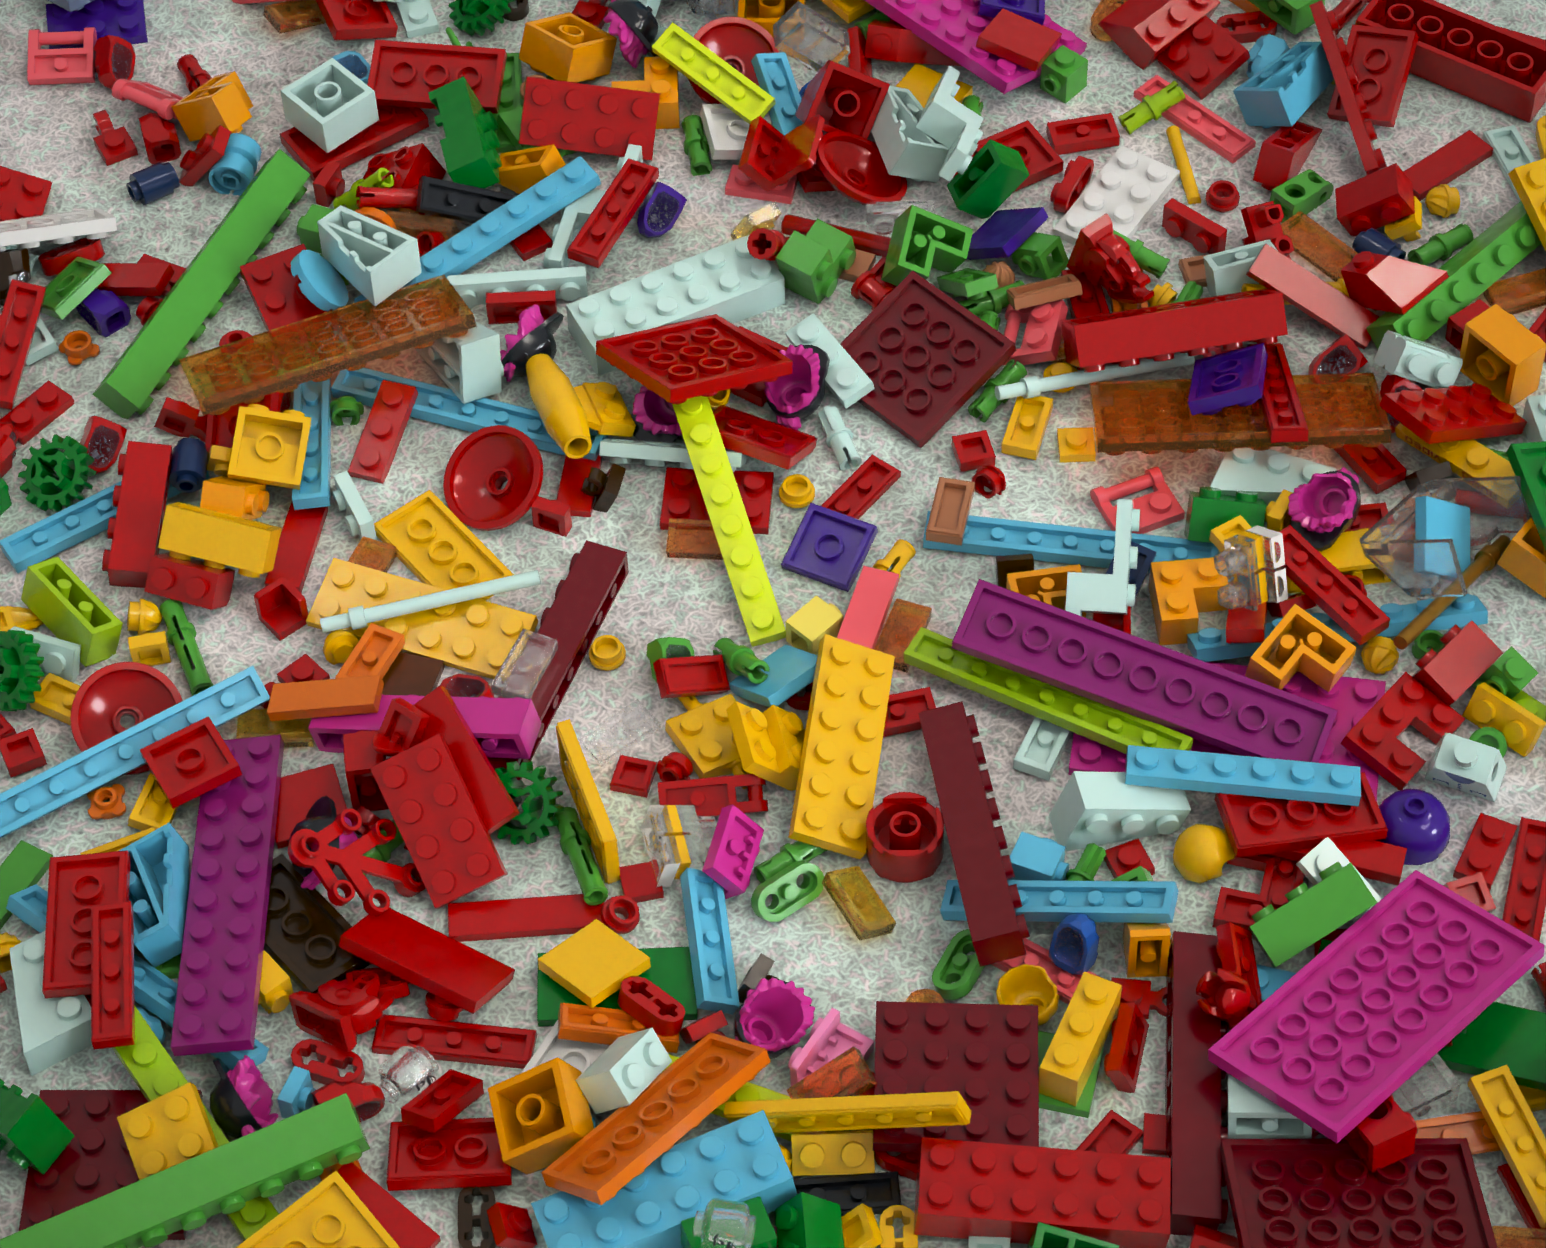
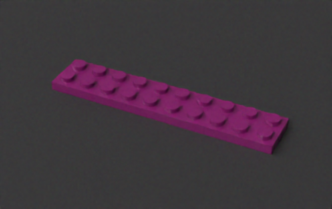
M981 579L978 580L952 641V649L1138 718L1161 724L1241 756L1319 763L1338 710Z
M281 734L224 740L238 762L242 775L200 795L170 1045L174 1056L254 1049L284 742Z

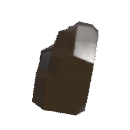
M27 248L0 252V305L4 306L12 279L26 283L31 280Z

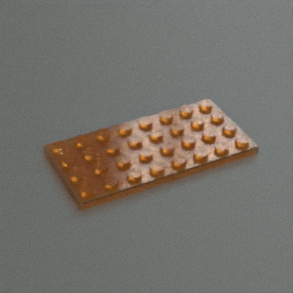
M443 274L400 288L377 306H374L368 299L336 310L179 359V363L202 414L220 415L227 412L230 406L243 402L244 404H254L263 400L264 395L277 391L279 393L291 392L299 387L298 384L311 380L313 382L325 381L331 378L333 373L341 370H359L365 367L367 362L375 359H393L399 356L401 351L412 347L415 349L427 348L435 343L434 340L446 336L457 338L467 334L468 329L477 326L472 311Z
M1374 373L1292 375L1308 427V442L1271 443L1259 399L1255 403L1244 407L1237 406V404L1224 407L1220 412L1212 415H1203L1202 413L1192 415L1188 405L1192 379L1107 381L1089 384L1097 452H1104L1112 456L1122 455L1129 451H1141L1144 454H1158L1162 450L1194 453L1198 449H1214L1219 452H1229L1235 448H1251L1257 451H1265L1271 447L1281 446L1300 450L1311 445L1341 448L1345 444L1377 447L1381 443H1391V426L1386 411L1379 406L1382 398Z

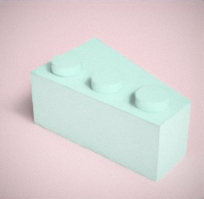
M453 310L415 322L416 351L463 404L502 392L501 377L504 376V368L500 360L499 333Z
M46 931L9 948L23 1053L31 1076L92 1045L91 1006L84 995L56 998L44 997L42 987Z

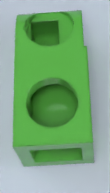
M1308 169L1272 189L1270 201L1281 205L1284 214L1281 223L1290 229L1299 222L1301 217L1330 199L1334 186L1315 171Z

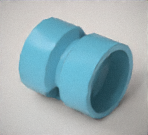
M239 133L230 134L224 156L211 167L208 180L215 191L220 194L229 195L230 190H234L233 195L241 196L254 178V172L257 169L262 153L260 146L254 139Z

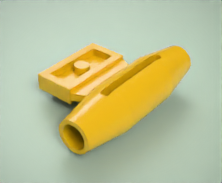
M536 354L527 361L526 374L531 399L547 433L569 458L578 459L589 453L592 447L589 428L597 430L599 435L632 437L636 425L616 385L607 382H583L581 386L573 387L569 378L549 355Z

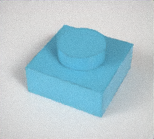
M294 1066L277 1098L282 1118L286 1119L312 1107L314 1102L311 1093L315 1091V1088H313L309 1070Z

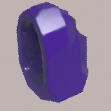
M656 182L639 209L637 219L639 233L647 238L661 237L671 230L682 212L687 199L670 186Z
M95 288L75 307L80 316L99 335L108 337L127 326L131 320L129 307L112 291Z

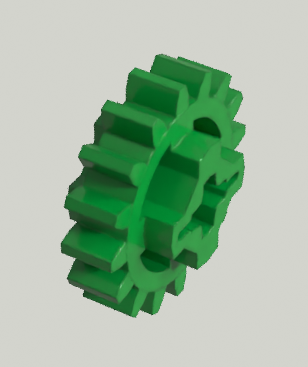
M456 0L449 4V7L453 10L449 17L454 21L453 24L461 31L466 32L471 37L475 33L481 37L487 28L493 32L495 30L494 24L497 21L501 24L504 23L502 16L504 13H511L512 11L508 7V3L515 0Z
M55 434L53 435L52 443L42 438L40 439V449L32 446L29 448L33 456L31 459H22L21 462L27 466V469L18 473V477L26 481L20 486V490L28 494L26 497L28 502L36 504V507L43 511L50 509L57 513L62 510V506L67 508L73 505V500L78 499L81 501L85 499L82 491L84 489H92L93 487L87 482L88 477L96 475V471L88 467L94 462V458L87 454L88 448L70 436L62 438Z
M0 631L1 711L17 712V710H26L27 703L35 702L33 692L41 691L38 680L44 677V672L41 671L39 665L43 663L44 657L37 656L41 646L39 643H33L34 636L32 634H25V631Z
M517 761L507 763V770L504 767L496 768L497 775L516 807L522 801L521 796L529 795L521 805L520 813L499 828L497 838L501 840L511 835V844L516 845L520 844L523 839L526 844L537 842V836L539 838L548 837L550 833L546 826H558L560 822L553 815L556 812L564 811L562 805L556 804V798L562 796L563 791H554L552 788L557 778L555 776L545 778V766H539L533 770L532 761H524L521 765ZM516 777L526 778L532 781L533 784L530 786L525 785L522 780H517ZM518 820L522 826L526 825L527 828L517 827L510 822Z

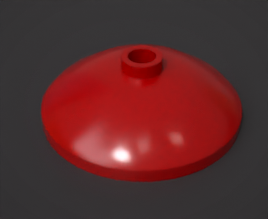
M722 17L712 20L702 26L693 37L758 86L759 83L751 62L755 54L781 52L775 39L766 29L751 20L741 17ZM688 79L696 94L707 104H722Z
M833 131L822 136L816 152V162L823 177L839 194L853 202L877 208L894 206L902 200L907 192L906 177L888 174L875 143L859 135L843 131Z
M495 425L472 433L455 449L445 470L443 486L449 509L462 523L477 530H498L515 523L527 513L540 492L543 480L542 457L535 443L516 428ZM508 481L505 488L501 490L503 483Z
M119 662L107 665L90 675L80 686L74 697L70 716L74 740L80 751L83 752L127 730V728L122 727L120 724L122 717H132L135 726L183 700L173 682L165 674L151 666L137 662ZM145 764L125 775H136L150 770Z

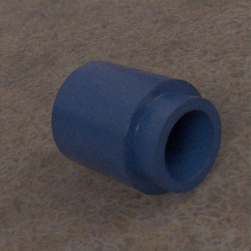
M159 162L130 174V182L126 184L134 202L140 200L144 206L173 194L174 189L180 186L177 173L169 162L165 164Z
M1370 228L1366 232L1361 231L1356 236L1352 245L1354 256L1364 251H1370L1375 254L1388 255L1403 260L1406 257V252L1401 249L1399 243L1374 228Z
M183 438L173 448L169 482L183 493H192L202 489L203 481L206 480L209 454L204 442L196 438Z

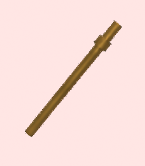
M1501 535L1491 545H1485L1476 553L1475 561L1394 638V645L1398 649H1405L1482 573L1492 570L1511 542L1510 538Z

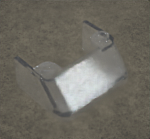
M1521 477L1451 478L1425 482L1416 487L1360 538V544L1364 556L1408 596L1416 597L1417 600H1427L1432 597L1465 596L1467 589L1453 540H1415L1416 497L1429 496L1469 507L1470 549L1479 550L1485 545H1490L1491 540L1499 533H1518L1531 517L1521 491Z

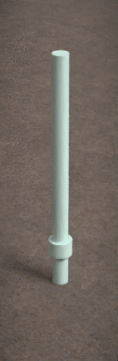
M1179 352L1174 353V359L1166 361L1141 359L1138 365L1119 367L1118 364L1105 366V370L1085 373L1082 370L1039 379L1037 376L1021 378L1020 382L996 386L995 396L997 400L1020 396L1024 399L1039 397L1041 392L1191 365L1194 363V356H1188L1187 353Z
M538 570L370 608L364 609L363 605L348 608L347 613L321 618L320 624L323 633L352 627L353 630L368 627L367 623L539 585L541 584Z

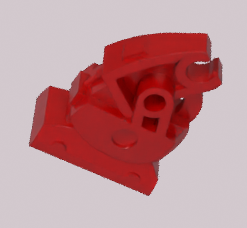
M1107 213L1080 230L1066 266L1070 271L1077 275L1085 271L1087 279L1096 287L1102 285L1106 288L1109 297L1119 302L1138 304L1144 303L1155 296L1153 290L1149 291L1144 287L1151 282L1150 277L1141 272L1130 252L1129 244L1122 237L1113 233L1112 221Z
M379 967L367 968L346 973L347 979L342 981L332 979L320 985L317 993L298 991L290 994L288 997L296 1025L302 1031L349 1053L357 1044V1035L374 1028L376 1020L383 1016L382 1011L387 1009L394 999L410 994L408 981Z

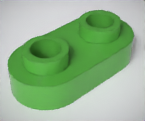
M806 861L792 863L756 887L751 898V906L754 913L759 918L770 922L782 921L820 895L824 887V875L815 864ZM802 874L803 882L800 886H797L796 880ZM771 894V905L766 907V897Z
M969 929L960 931L951 939L932 973V981L936 992L944 999L956 1000L966 996L972 990L985 967H980L976 953L967 955L969 952H975Z

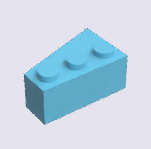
M170 822L119 850H128L131 858L129 901H131L133 906L134 945L154 968L182 953L189 894V846Z

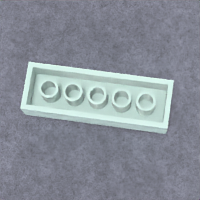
M749 235L567 304L568 330L597 376H601L618 368L610 365L609 362L596 354V341L714 314L719 315L732 324L785 304L784 276L773 261L754 258L749 253L747 248Z

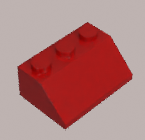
M1128 0L1102 19L1098 25L1135 65L1144 70L1155 62L1160 54L1206 15L1210 19L1221 2L1219 0Z

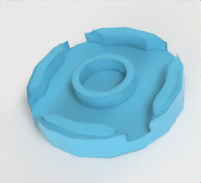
M302 250L292 259V276L295 277L298 274L301 280L298 286L312 304L323 311L328 312L332 309L333 313L338 312L347 304L349 296L346 285L337 270L324 257L311 250Z

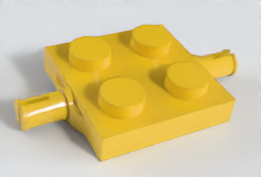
M728 694L701 704L695 696L678 697V700L683 704L687 712L666 720L665 731L680 752L689 758L693 765V770L698 777L711 778L730 774H751L743 770L726 711L728 707L736 702L733 695Z

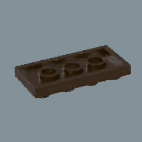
M281 854L274 858L272 862L264 950L302 991L317 993L320 985L332 979L337 981L347 979L346 973L364 969L371 965V963L338 947L341 935L352 926L316 888L313 890L301 888L304 877Z

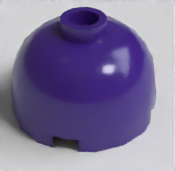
M1404 789L1394 792L1381 802L1379 809L1388 832L1386 839L1376 841L1407 848L1404 865H1422L1432 862L1446 849L1450 839V817L1444 805L1434 795L1421 789Z

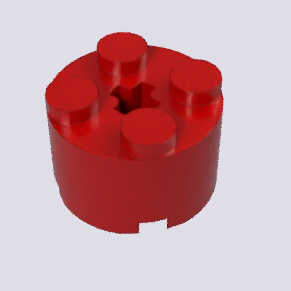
M912 792L893 793L884 797L882 803L875 809L873 806L869 811L866 819V854L875 873L891 881L908 883L928 878L936 872L944 854V820L937 806L934 808L929 804L926 797Z

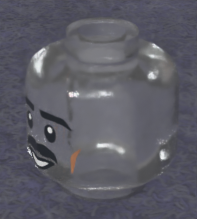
M402 1046L380 1065L378 1075L381 1083L378 1087L381 1088L385 1099L390 1103L395 1104L399 1101L405 1105L438 1079L436 1073L439 1070L438 1064L433 1056L423 1047Z
M713 1198L707 1203L705 1212H696L693 1236L701 1237L702 1248H752L757 1216L750 1214V1208L746 1203Z

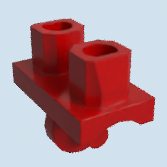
M1270 201L1241 209L1248 237L1242 239L1243 245L1270 239L1280 253L1291 259L1289 254L1294 251L1291 238L1284 235L1280 222L1284 218L1281 205Z

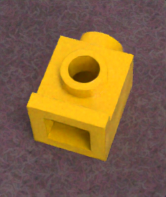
M264 950L258 1005H261L268 1014L271 1012L279 1013L289 1005L288 996L294 993L291 979Z

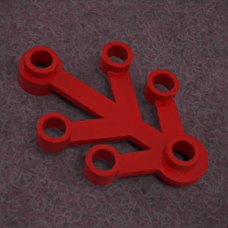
M352 808L343 810L336 816L333 823L319 832L311 829H301L291 836L288 844L289 858L299 867L312 868L328 891L327 895L330 902L336 906L347 904L354 898L356 891L363 901L364 910L369 915L379 916L389 908L390 899L387 893L380 889L374 890L363 873L393 881L397 892L404 897H413L426 888L414 863H407L401 867L363 856V854L375 846L385 845L395 838L397 833L396 826L389 819H380L371 826L370 832L344 849L328 846V844L341 834L350 835L360 828L362 818ZM344 817L351 820L352 827L346 824ZM379 827L386 831L387 837L381 834ZM305 843L310 846L312 852L307 849ZM328 863L339 866L348 881L345 879L338 880ZM411 874L415 877L417 882L412 879ZM337 888L344 891L345 898L338 894ZM373 898L379 901L380 908L374 905Z

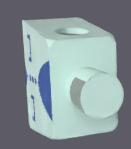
M1445 733L1436 745L1424 779L1495 802L1507 766L1498 749L1451 733Z

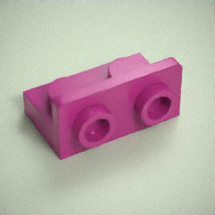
M733 804L721 810L702 869L705 874L724 888L725 899L745 893L750 883V875L755 858L760 851L759 845L764 832L763 828Z

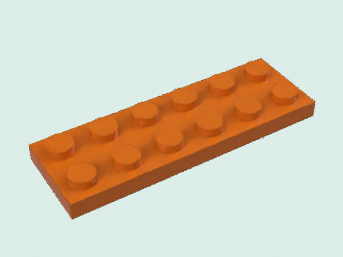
M710 1032L659 1074L630 1105L618 1108L541 1173L546 1186L603 1205L606 1201L611 1200L634 1177L642 1174L645 1168L660 1155L669 1151L686 1133L697 1127L718 1106L727 1102L730 1096L738 1089L753 1080L757 1073L771 1062L767 1050Z

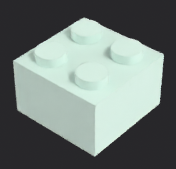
M334 58L326 61L280 91L285 119L326 153H329L379 120L375 91Z

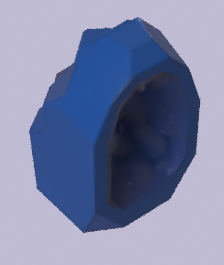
M1075 913L1066 916L1054 930L1049 949V958L1057 967L1070 974L1083 975L1084 972H1088L1095 964L1100 937L1096 932L1094 920L1086 914Z

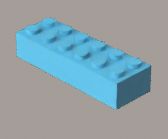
M762 1110L673 1146L603 1205L563 1191L535 1201L531 1205L548 1248H683L681 1245V1221L759 1196L766 1212L770 1213L796 1196L797 1191L766 1114Z

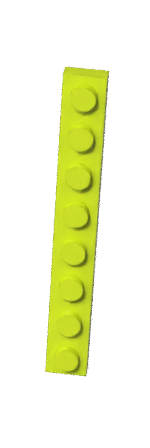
M705 396L689 398L681 404H672L751 645L754 647L786 638V630L709 399Z

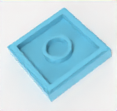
M1429 496L1416 497L1415 569L1416 571L1455 580L1471 564L1470 508Z
M785 644L763 659L770 669L769 672L761 669L762 672L768 675L764 682L755 684L750 682L745 676H738L729 683V686L736 696L766 707L772 705L779 706L813 682L817 655Z

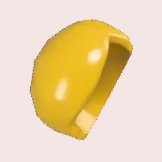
M1195 824L1178 836L1174 846L1173 863L1184 879L1201 884L1221 877L1223 875L1222 867L1224 863L1233 860L1235 854L1225 829L1205 824Z
M1022 964L1010 968L999 978L996 990L998 1003L1000 1005H1038V1026L1046 1024L1058 1010L1059 995L1057 994V986L1049 978L1044 968Z

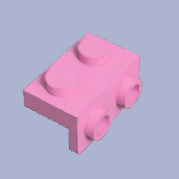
M832 1008L825 1018L820 1017L817 1019L811 1029L808 1042L803 1048H796L788 1062L791 1087L811 1098L841 1097L874 1051V1040L840 1023V1011Z

